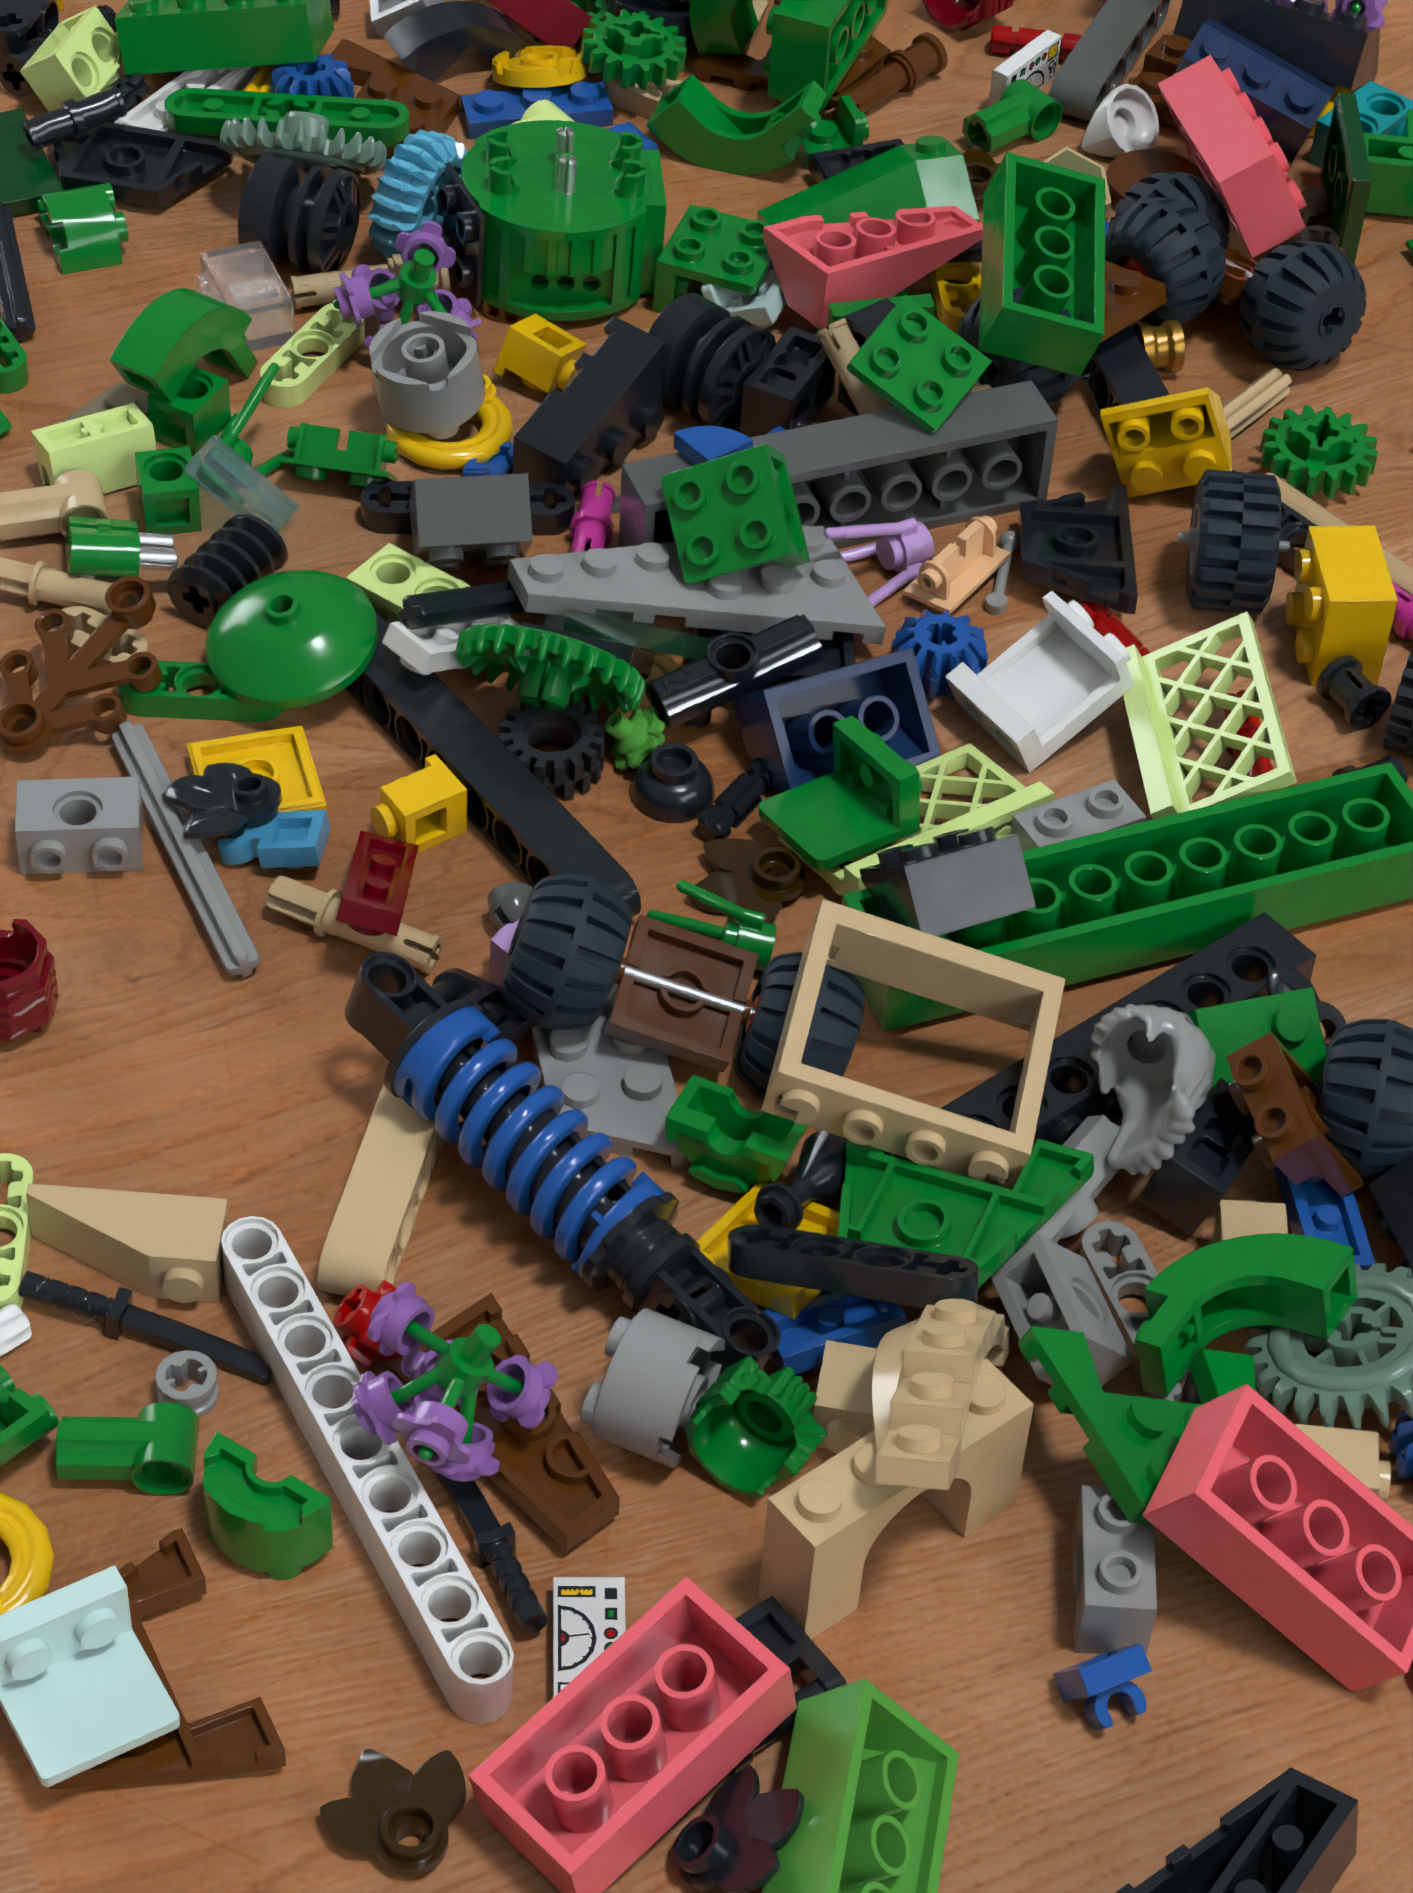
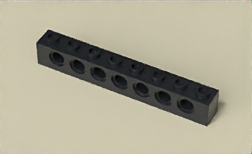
M1263 912L1053 1040L1033 1147L1037 1139L1063 1145L1088 1116L1105 1115L1112 1123L1122 1118V1112L1115 1092L1110 1089L1108 1094L1100 1092L1097 1063L1090 1056V1048L1092 1046L1090 1036L1094 1032L1095 1024L1101 1021L1103 1015L1110 1013L1115 1007L1124 1008L1128 1004L1168 1007L1187 1014V1011L1268 996L1266 987V973L1268 969L1288 968L1296 970L1311 981L1317 955L1267 913ZM1024 1058L940 1109L1010 1131ZM893 1154V1157L911 1161L908 1158Z

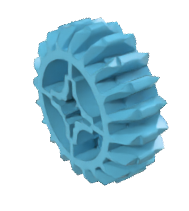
M421 129L415 135L408 134L403 144H397L394 148L392 159L385 161V170L382 177L377 178L379 184L376 193L372 195L374 205L369 212V218L373 221L369 228V235L373 237V248L379 251L380 256L390 258L392 254H400L402 257V253L395 249L397 235L401 232L412 233L422 228L423 223L426 221H434L443 229V214L439 206L438 189L445 182V163H451L461 179L462 163L468 152L465 150L464 144L455 141V138L443 133L428 132Z

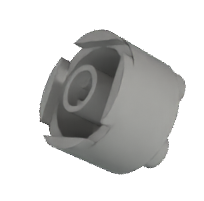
M419 312V320L403 325L400 317L382 327L370 344L371 368L381 418L385 423L405 431L428 433L435 439L452 437L458 432L459 425L469 420L479 410L485 397L479 349L472 335L471 328L463 319L445 312Z
M648 1308L642 1309L632 1320L620 1316L611 1329L605 1347V1355L611 1357L612 1361L603 1384L595 1382L591 1386L581 1410L580 1420L593 1425V1435L598 1439L667 1467H676L686 1453L676 1450L674 1447L682 1432H686L685 1424L696 1412L695 1404L701 1396L706 1395L708 1388L712 1383L717 1382V1378L720 1376L722 1365L711 1361L710 1357L712 1351L725 1350V1340Z

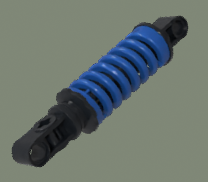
M377 952L367 956L361 964L347 1001L345 1017L349 1025L355 1031L362 1034L389 1061L384 1076L386 1089L395 1097L402 1098L411 1108H414L415 1113L426 1121H435L434 1124L438 1136L448 1144L458 1145L461 1159L473 1168H482L485 1183L495 1191L506 1192L508 1205L513 1211L524 1216L530 1215L533 1231L544 1239H554L557 1255L568 1263H574L571 1268L582 1279L581 1283L590 1292H597L616 1285L623 1293V1302L633 1312H640L642 1309L648 1308L723 1338L725 1340V1350L712 1351L710 1357L711 1361L722 1365L720 1375L723 1374L725 1368L748 1356H751L758 1364V1370L765 1371L780 1343L781 1336L777 1324L734 1285L724 1270L714 1265L700 1251V1244L690 1234H681L673 1227V1223L678 1215V1199L671 1192H665L643 1171L633 1181L637 1167L631 1158L620 1156L607 1163L606 1161L611 1154L613 1145L612 1139L607 1134L597 1132L582 1139L588 1128V1116L582 1110L575 1108L559 1115L564 1105V1092L554 1085H548L536 1090L541 1080L540 1069L531 1062H523L513 1066L517 1058L516 1045L512 1041L503 1038L493 1041L501 1031L484 1015L482 1007L471 998H460L447 1003L416 972L414 967L399 955L389 952ZM435 1091L441 1096V1098L434 1099ZM460 1115L465 1121L458 1122V1116ZM482 1139L487 1142L486 1145H482ZM711 1285L712 1288L707 1291L705 1286Z

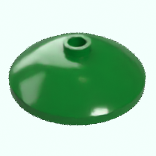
M317 570L283 571L262 577L248 584L224 603L209 626L206 637V656L215 680L234 698L262 708H297L323 701L354 682L366 669L375 653L378 644L379 627L369 598L358 586L349 580L332 573Z

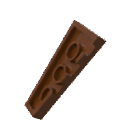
M489 1293L432 1332L445 1341L454 1340L459 1337L469 1338L478 1325L488 1324L494 1327L501 1337V1343L491 1354L494 1369L502 1361L515 1355L526 1357L530 1363V1353L518 1334L512 1335L502 1319V1309L492 1293ZM423 1344L417 1348L424 1353L431 1350ZM399 1354L387 1362V1371L393 1373L405 1385L411 1379L402 1372L401 1362L404 1356ZM484 1381L478 1388L474 1422L482 1424L491 1430L493 1442L495 1443L492 1457L500 1461L499 1471L488 1477L565 1552H568L619 1515L620 1497L580 1433L573 1432L561 1413V1403L552 1389L549 1403L544 1409L543 1420L538 1426L526 1429L516 1419L509 1418L501 1422L492 1417L490 1403L487 1398L488 1382ZM456 1404L454 1410L460 1413V1406Z

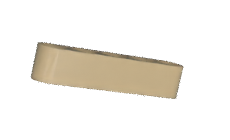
M384 1083L322 1249L317 1274V1287L319 1291L347 1296L351 1290L361 1284H365L374 1292L383 1280L394 1285L444 1142L437 1134L435 1121H426L415 1113L414 1108H411L402 1098L392 1095L386 1089ZM435 1091L434 1099L441 1098V1096Z

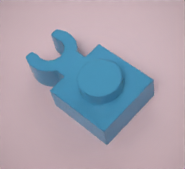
M326 810L278 812L275 819L266 825L253 828L240 827L236 832L226 835L227 839H219L217 844L222 863L237 865L246 863L253 858H259L261 868L286 867L289 869H300L306 866H320L331 828Z

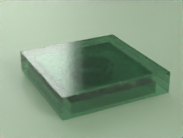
M567 609L563 631L695 660L707 655V648L713 640Z

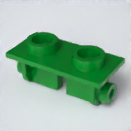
M303 422L299 427L290 426L287 435V447L295 449L294 458L281 456L280 462L290 467H295L294 477L327 482L328 472L349 475L348 485L361 488L381 480L397 481L396 476L386 472L387 463H396L399 449L398 442L389 441L388 435L349 430L347 449L345 451L338 449L340 429L310 425Z

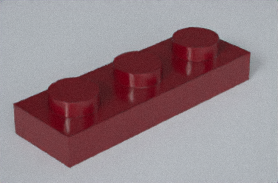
M360 830L336 921L347 923L354 931L368 936H380L384 933L397 936L419 845Z

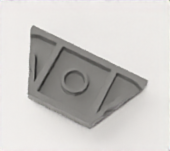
M614 983L601 1015L593 1024L571 1030L548 1029L540 1026L532 1028L531 1046L536 1066L541 1072V1087L554 1085L564 1092V1105L559 1115L575 1108L582 1110L588 1116V1128L582 1139L588 1135L601 1132L607 1134L612 1139L611 1153L633 1158L635 1149L638 1148L671 1156V1167L680 1169L690 1168L692 1163L680 1151L676 1141L674 1140L669 1144L666 1139L665 1116L678 1098L667 1055L604 1033L618 984Z

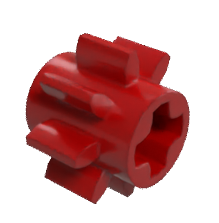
M386 1280L380 1283L375 1292L365 1284L355 1287L340 1303L333 1319V1325L342 1331L339 1337L350 1357L366 1369H369L376 1357L387 1364L388 1361L399 1355V1353L395 1352L390 1356H384L378 1350L379 1341L374 1342L367 1336L371 1314L375 1306L383 1296L396 1290V1287Z

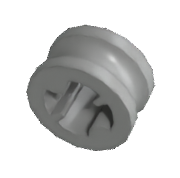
M189 1350L175 1352L164 1358L157 1367L155 1375L158 1403H179L193 1410L198 1418L211 1412L217 1404L219 1396L218 1374L215 1363L207 1355ZM189 1379L199 1382V1384H190L186 1391L176 1390V1386L184 1387Z

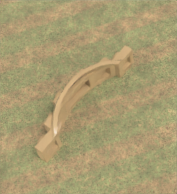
M944 1299L936 1302L935 1305H926L920 1319L892 1329L884 1335L876 1351L872 1378L873 1421L878 1452L876 1455V1484L949 1491L960 1466L961 1443L982 1364L987 1358L994 1366H1003L1013 1345V1324L1010 1318H1005V1315L996 1314L995 1310L987 1309L969 1300Z

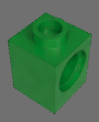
M195 366L190 371L172 403L152 394L147 396L148 415L150 422L153 424L155 441L171 448L190 446L191 454L194 457L224 430L226 424L231 419L229 379Z
M190 446L135 452L138 498L145 532L171 535L202 531L199 486Z

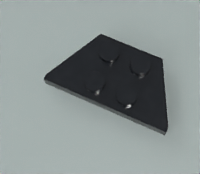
M106 122L89 129L88 135L78 140L71 136L51 145L59 181L64 190L110 183L116 202L128 203L136 207L158 209L230 165L234 159L233 155L222 147L220 140Z
M1126 485L1110 486L1108 498L1085 502V496L1081 492L1062 495L1057 499H1040L1020 503L1018 532L1022 580L1125 614H1135L1138 592Z

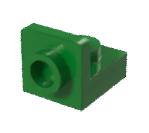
M850 95L839 96L837 119L820 120L818 125L805 136L797 156L806 170H808L809 154L863 145V141L868 140L869 124L867 116L863 111L858 110Z

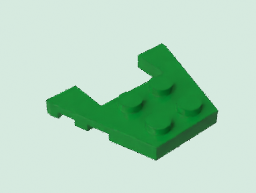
M847 1139V1163L845 1183L842 1185L838 1236L968 1258L979 1267V1288L1092 1177L1094 1172V1154L1037 1139L1014 1188L1007 1189L893 1157L892 1153L868 1145H859Z
M1031 1326L1018 1341L1020 1351L1027 1362L1030 1364L1039 1360L1052 1380L1053 1385L1047 1393L1058 1411L1074 1415L1089 1441L1082 1449L1129 1523L1153 1525L1143 1517V1514L1195 1408L1245 1384H1248L1256 1391L1255 1363L1252 1355L1201 1349L1192 1359L1189 1367L1202 1403L1194 1404L1104 1392L1083 1332Z

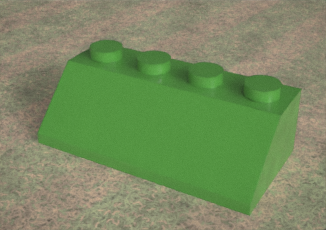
M865 1678L800 1700L798 1702L782 1789H798L804 1795V1809L799 1827L791 1839L782 1847L775 1849L779 1856L780 1867L777 1873L763 1885L762 1893H938L959 1753Z

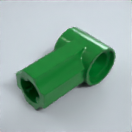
M1019 79L1005 89L999 102L965 117L962 132L968 140L969 148L979 144L987 153L1025 135L1040 141L1048 138L1057 129L1062 119L1063 107L1060 102L1029 81Z
M171 1402L148 1405L138 1413V1417L62 1416L61 1420H58L56 1435L57 1478L72 1480H132L133 1484L141 1491L159 1496L177 1495L185 1492L192 1486L194 1480L199 1418L189 1407Z

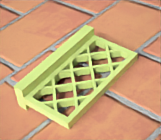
M1247 611L1144 656L1140 655L1134 644L1126 647L1131 657L1126 664L1134 686L1123 695L1153 819L1270 792L1297 783L1254 622ZM1242 636L1243 641L1231 658L1215 655L1222 644ZM1182 661L1189 663L1177 681L1162 678L1161 670ZM1206 667L1221 671L1209 690L1194 686ZM1238 675L1253 679L1241 698L1226 694ZM1185 698L1200 702L1187 721L1172 717ZM1216 707L1231 710V713L1219 730L1203 726ZM1248 715L1264 719L1252 738L1236 735ZM1194 738L1210 742L1198 761L1182 758ZM1226 747L1242 751L1230 770L1214 767ZM1259 756L1276 761V769L1254 778L1246 776ZM1204 779L1220 783L1213 795L1193 803L1192 797Z
M969 743L915 766L922 779V792H932L930 799L920 798V816L925 817L924 823H920V831L899 839L904 841L893 846H883L853 858L849 861L855 862L845 866L844 870L840 866L819 870L812 867L779 835L778 840L843 896V894L867 889L862 882L859 869L879 864L877 853L907 844L918 846L934 842V836L969 828V831L993 826L995 836L1010 835L1014 814L1054 801V792L1040 781L1025 787ZM965 767H969L979 775L978 778L947 776ZM942 793L973 796L972 803L941 800ZM983 797L1000 798L989 804H982ZM935 818L952 819L941 825H934Z

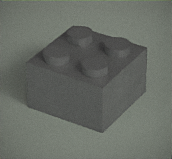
M528 473L414 479L409 497L413 556L419 557L424 562L443 572L459 570L460 562L482 561L484 569L509 568L510 559L525 558L533 542Z

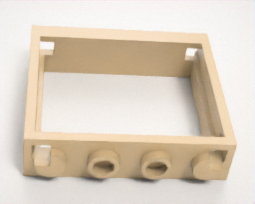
M823 899L805 941L761 1111L792 1120L795 1124L807 1125L847 1138L849 1141L859 1145H868L908 1158L920 1165L932 1166L957 1175L1013 1189L1032 1152L1065 978ZM828 965L1029 1031L1010 1131L802 1064L801 1060L825 966Z

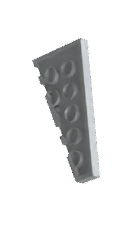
M823 525L802 526L811 561L809 563L788 568L772 561L695 585H690L684 580L675 541L664 543L648 542L636 546L608 549L593 548L588 551L553 555L539 554L534 557L515 558L509 561L507 578L525 612L595 618L600 614L601 610L631 613L632 622L654 624L655 615L685 617V627L757 633L790 617L804 614L814 626L818 639L832 640L833 631L862 634V643L882 645L886 629L885 624L833 541L824 536L825 529Z

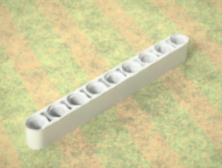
M249 1216L239 1218L228 1225L223 1231L221 1239L224 1284L227 1294L262 1359L272 1370V1377L450 1708L459 1718L469 1723L486 1724L495 1722L506 1714L513 1698L514 1654L507 1636L398 1441L387 1445L378 1434H369L358 1421L353 1409L352 1400L355 1397L353 1386L362 1382L361 1375L280 1229L272 1221L263 1217ZM390 1510H391V1511H398V1512L386 1513L385 1511H390ZM415 1564H428V1566H423V1567H415V1566H411V1565H415ZM446 1618L459 1619V1621L451 1623L442 1622L440 1620ZM481 1673L488 1674L491 1677L476 1679L470 1676Z

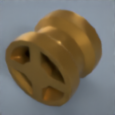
M1178 320L1164 321L1158 327H1151L1147 322L1135 323L1132 328L1155 368H1163L1167 372H1179L1182 370L1185 361V339L1183 329Z

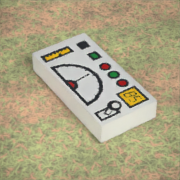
M1046 30L993 69L988 106L999 102L1005 89L1016 80L1025 79L1039 89L1050 82L1057 73L1062 36Z
M553 1577V1697L626 1631L625 1577Z

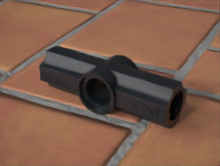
M804 614L790 617L751 636L729 632L719 635L711 641L707 648L706 656L646 682V696L651 706L657 708L659 720L665 723L664 728H673L719 706L735 710L733 697L761 690L762 686L822 660V646L817 638L814 626Z

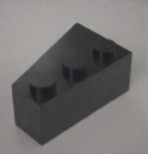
M613 316L604 327L608 338L593 356L585 352L582 353L574 363L575 369L580 372L563 393L553 389L513 437V474L528 473L529 482H551L564 485L576 497L581 493L582 487L587 482L596 481L615 464L622 463L628 454L645 439L653 437L661 428L665 416L662 409L665 341Z
M1291 1767L1220 1817V1827L1190 1849L1185 1844L1181 1845L1165 1857L1166 1866L1135 1888L1128 1883L1115 1893H1330L1356 1855L1358 1800Z

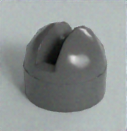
M508 882L498 885L490 891L487 899L489 916L495 928L500 930L504 925L514 923L520 919L533 890L530 885L522 882Z

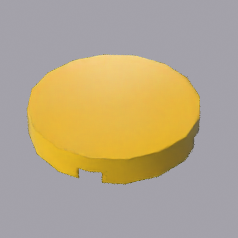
M552 45L528 46L525 49H520V57L510 58L507 51L497 54L492 58V74L495 82L506 86L522 88L555 87L575 83L588 76V64L581 61L582 51L577 53L576 57V50L570 49V47Z

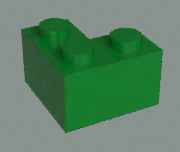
M1408 109L1402 137L1363 132L1372 178L1365 214H1391L1413 218V110Z

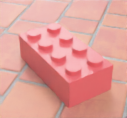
M1209 55L1158 83L1192 160L1200 169L1206 183L1218 193L1223 201L1229 221L1252 258L1307 229L1299 212L1300 209L1306 207V203L1297 184L1293 179L1290 180L1287 170L1290 169L1288 161L1277 141L1273 142L1271 134L1261 116L1257 117L1247 94L1241 91L1229 67L1221 71L1212 56Z
M1248 1384L1196 1407L1150 1499L1143 1517L1351 1692L1406 1674L1413 1660V1526Z
M686 1576L468 1775L480 1813L562 1893H602L797 1709L791 1670Z

